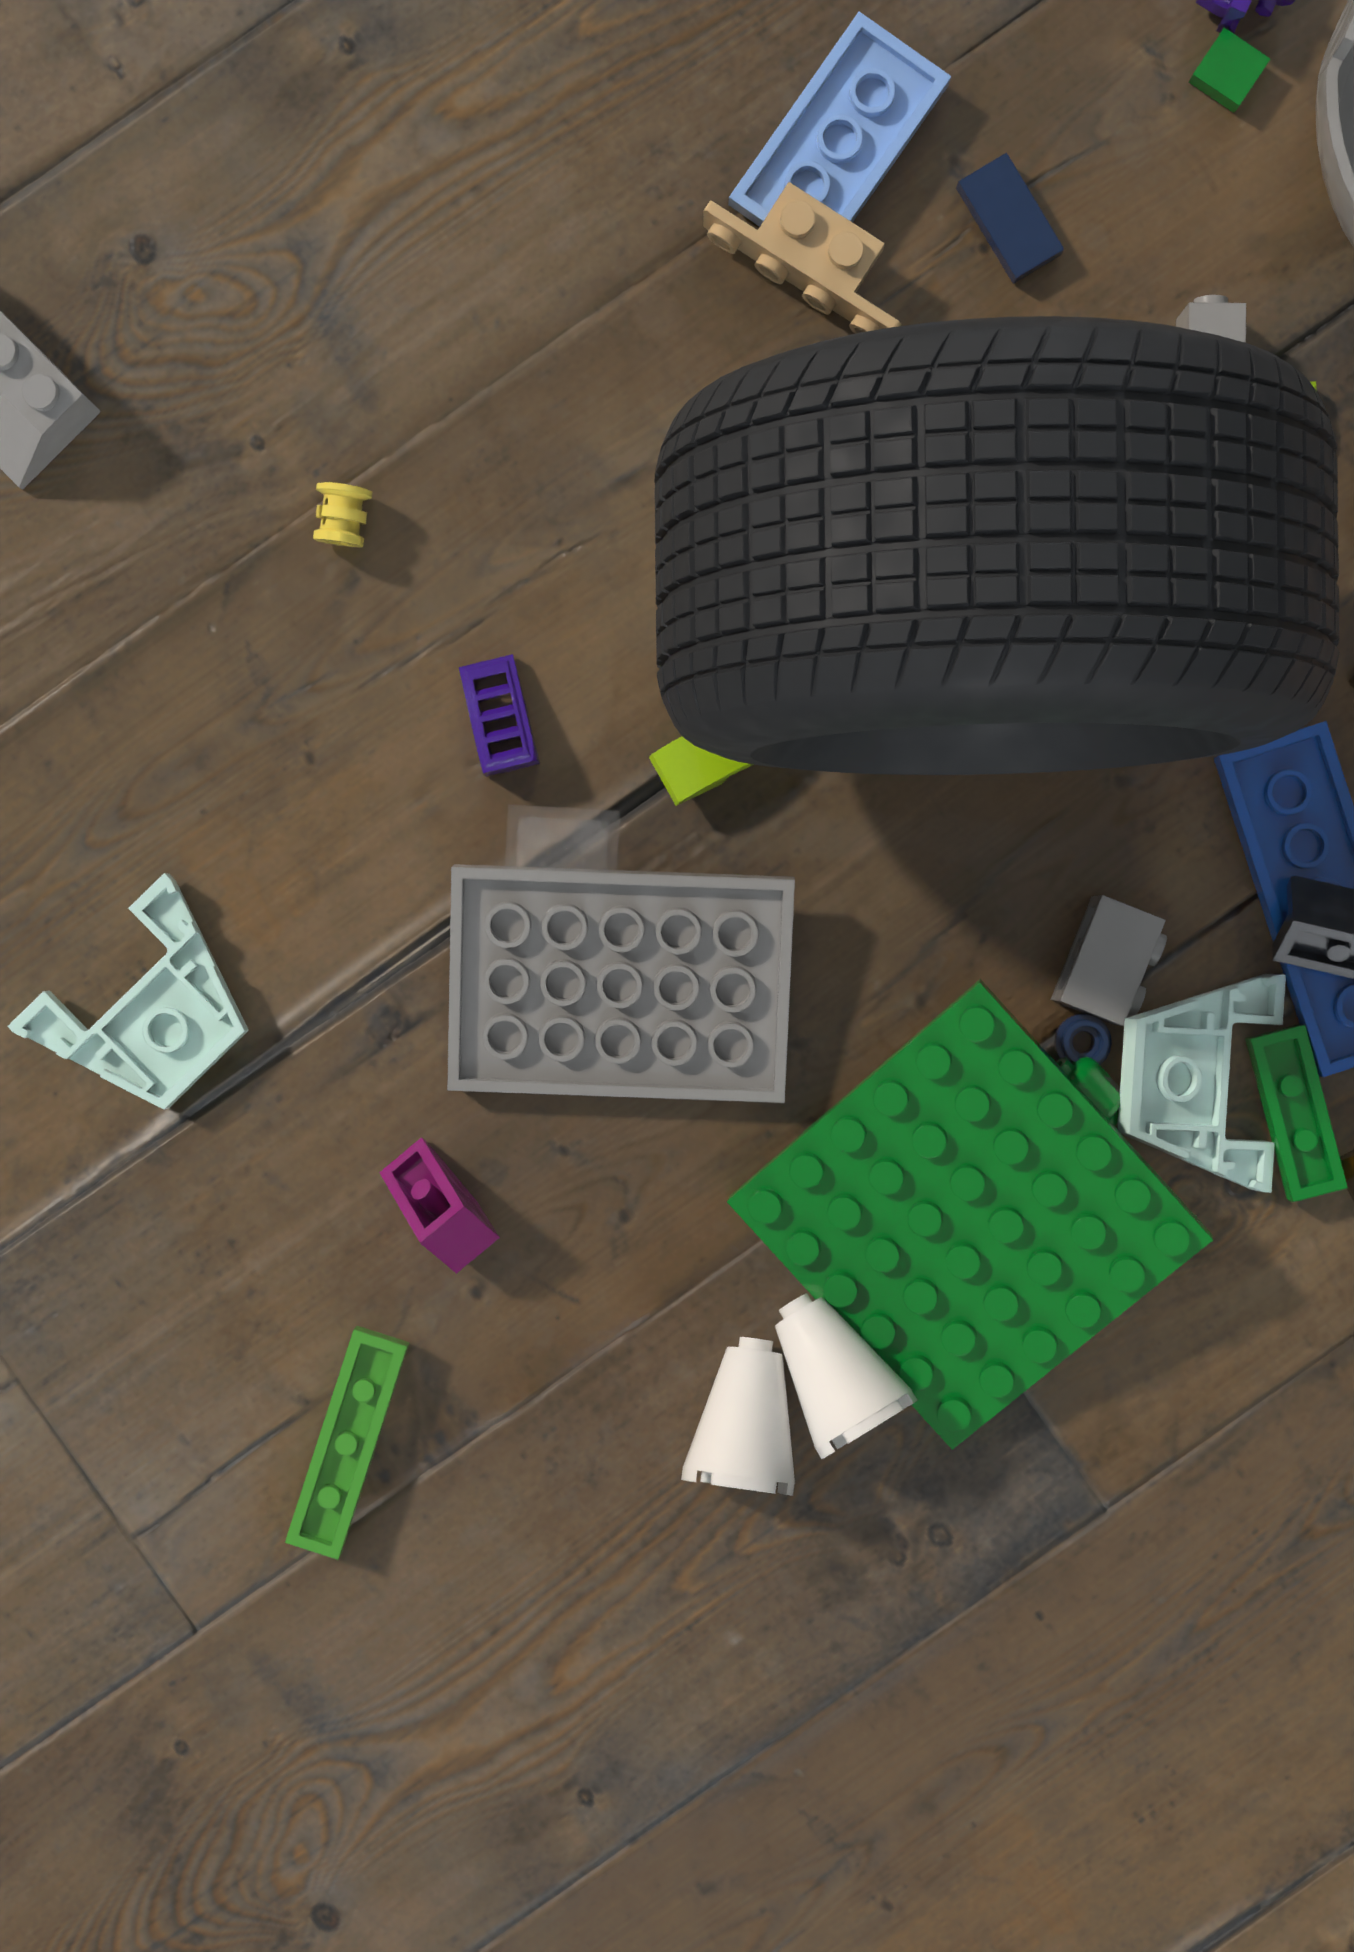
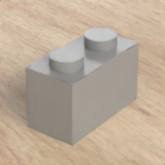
M1104 895L1091 896L1051 1000L1085 1014L1095 1016L1105 1022L1124 1026L1125 1018L1137 1015L1144 1001L1146 988L1140 986L1147 966H1155L1163 953L1167 936L1162 934L1161 931L1166 920Z

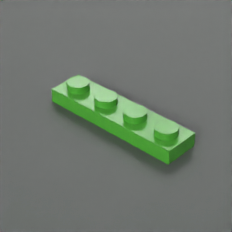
M361 1326L354 1328L285 1543L337 1560L340 1558L410 1342Z

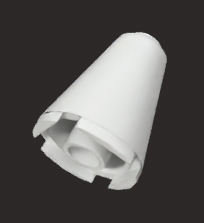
M806 1293L779 1310L783 1320L776 1324L775 1328L815 1450H817L821 1459L835 1452L829 1442L830 1440L839 1449L918 1401L912 1389L823 1297L812 1302Z
M740 1337L739 1347H727L683 1465L681 1480L696 1482L697 1471H702L700 1482L776 1494L777 1482H779L777 1493L793 1496L795 1478L783 1354L772 1352L773 1341Z

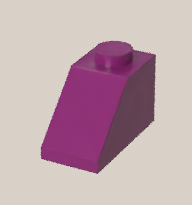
M422 1137L379 1172L420 1244L456 1274L500 1238L476 1199Z

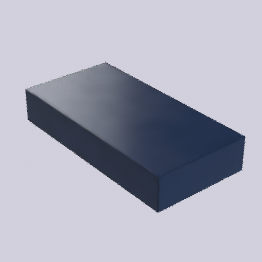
M1007 152L958 181L956 187L958 193L1013 284L1061 256L1064 251L1062 244Z

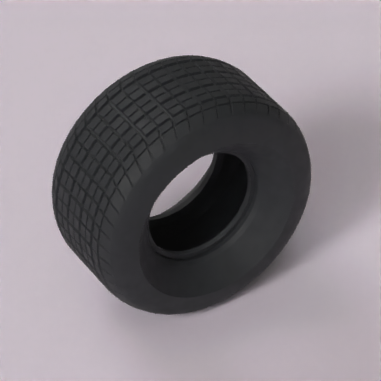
M1031 316L930 322L879 329L820 341L743 366L720 377L687 401L673 419L658 456L654 479L657 605L656 665L659 668L657 671V681L665 708L672 723L682 737L694 746L726 759L769 767L861 774H1013L1139 766L1244 751L1268 744L1296 732L1311 721L1324 704L1334 681L1340 653L1337 649L1340 640L1338 615L1339 587L1337 585L1339 577L1338 522L1336 520L1338 515V464L1336 457L1337 444L1329 415L1319 394L1306 376L1286 361L1266 350L1215 334L1133 320Z

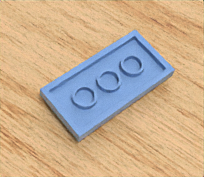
M859 11L729 196L728 205L760 227L787 183L790 182L853 223L949 86L951 76Z

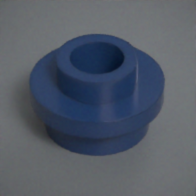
M1078 1014L1067 1018L1061 1023L1055 1034L1054 1045L1060 1059L1067 1057L1070 1062H1076L1082 1057H1091L1101 1065L1111 1051L1112 1039L1109 1029L1100 1019L1092 1015ZM1085 1031L1091 1037V1046L1087 1051L1079 1053L1073 1047V1038L1078 1032Z

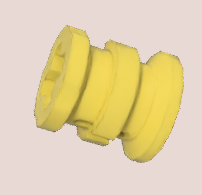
M317 483L316 490L323 494L324 498L323 505H317L316 518L321 519L320 529L314 530L313 539L333 545L363 547L364 538L359 535L360 524L366 525L367 512L362 511L363 501L372 499V491L348 484Z

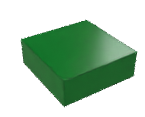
M1223 28L1188 83L1235 113L1270 61V58L1226 28Z

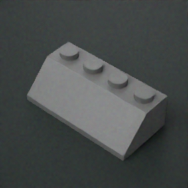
M0 310V469L23 490L101 411Z

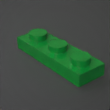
M1297 1024L1245 1038L1271 1140L1275 1142L1274 1152L1287 1200L1297 1202L1348 1188L1306 1026L1304 1024Z

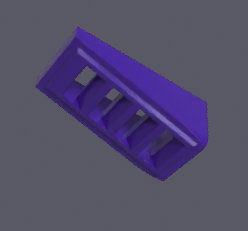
M511 654L459 667L483 775L488 777L540 764L514 655ZM506 673L507 684L476 690L474 680ZM511 695L512 705L481 711L480 702ZM516 716L518 726L487 733L485 723ZM518 737L521 738L522 747L492 754L490 744Z

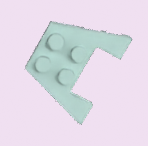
M164 873L128 908L166 946L167 953L90 1029H87L51 991H43L7 1026L13 1033L23 1038H29L57 1052L56 1055L64 1059H70L96 1072L101 1078L164 1110L170 1108L249 1031L176 880L168 873Z
M1263 974L1125 1018L1117 1130L1125 1136L1248 1189L1271 1193L1275 1142L1226 1139L1225 1137L1231 1040L1234 1023L1283 1025L1286 975Z

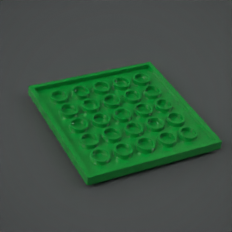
M981 979L739 1187L727 1200V1203L814 1299L817 1300L823 1297L912 1389L918 1401L911 1405L952 1450L1213 1241L1212 1233Z

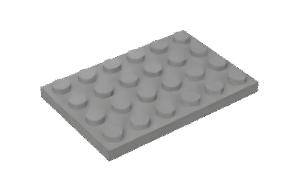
M454 864L451 867L447 1090L785 1103L795 878L787 876Z

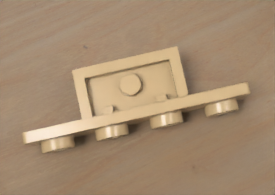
M787 183L758 230L715 202L709 201L703 211V226L708 230V238L715 245L732 254H735L738 249L755 260V268L769 280L778 284H782L786 280L802 290L803 299L814 309L824 314H830L833 310L851 322L849 327L855 334L901 326L900 321L856 294L882 253L885 243L792 183Z

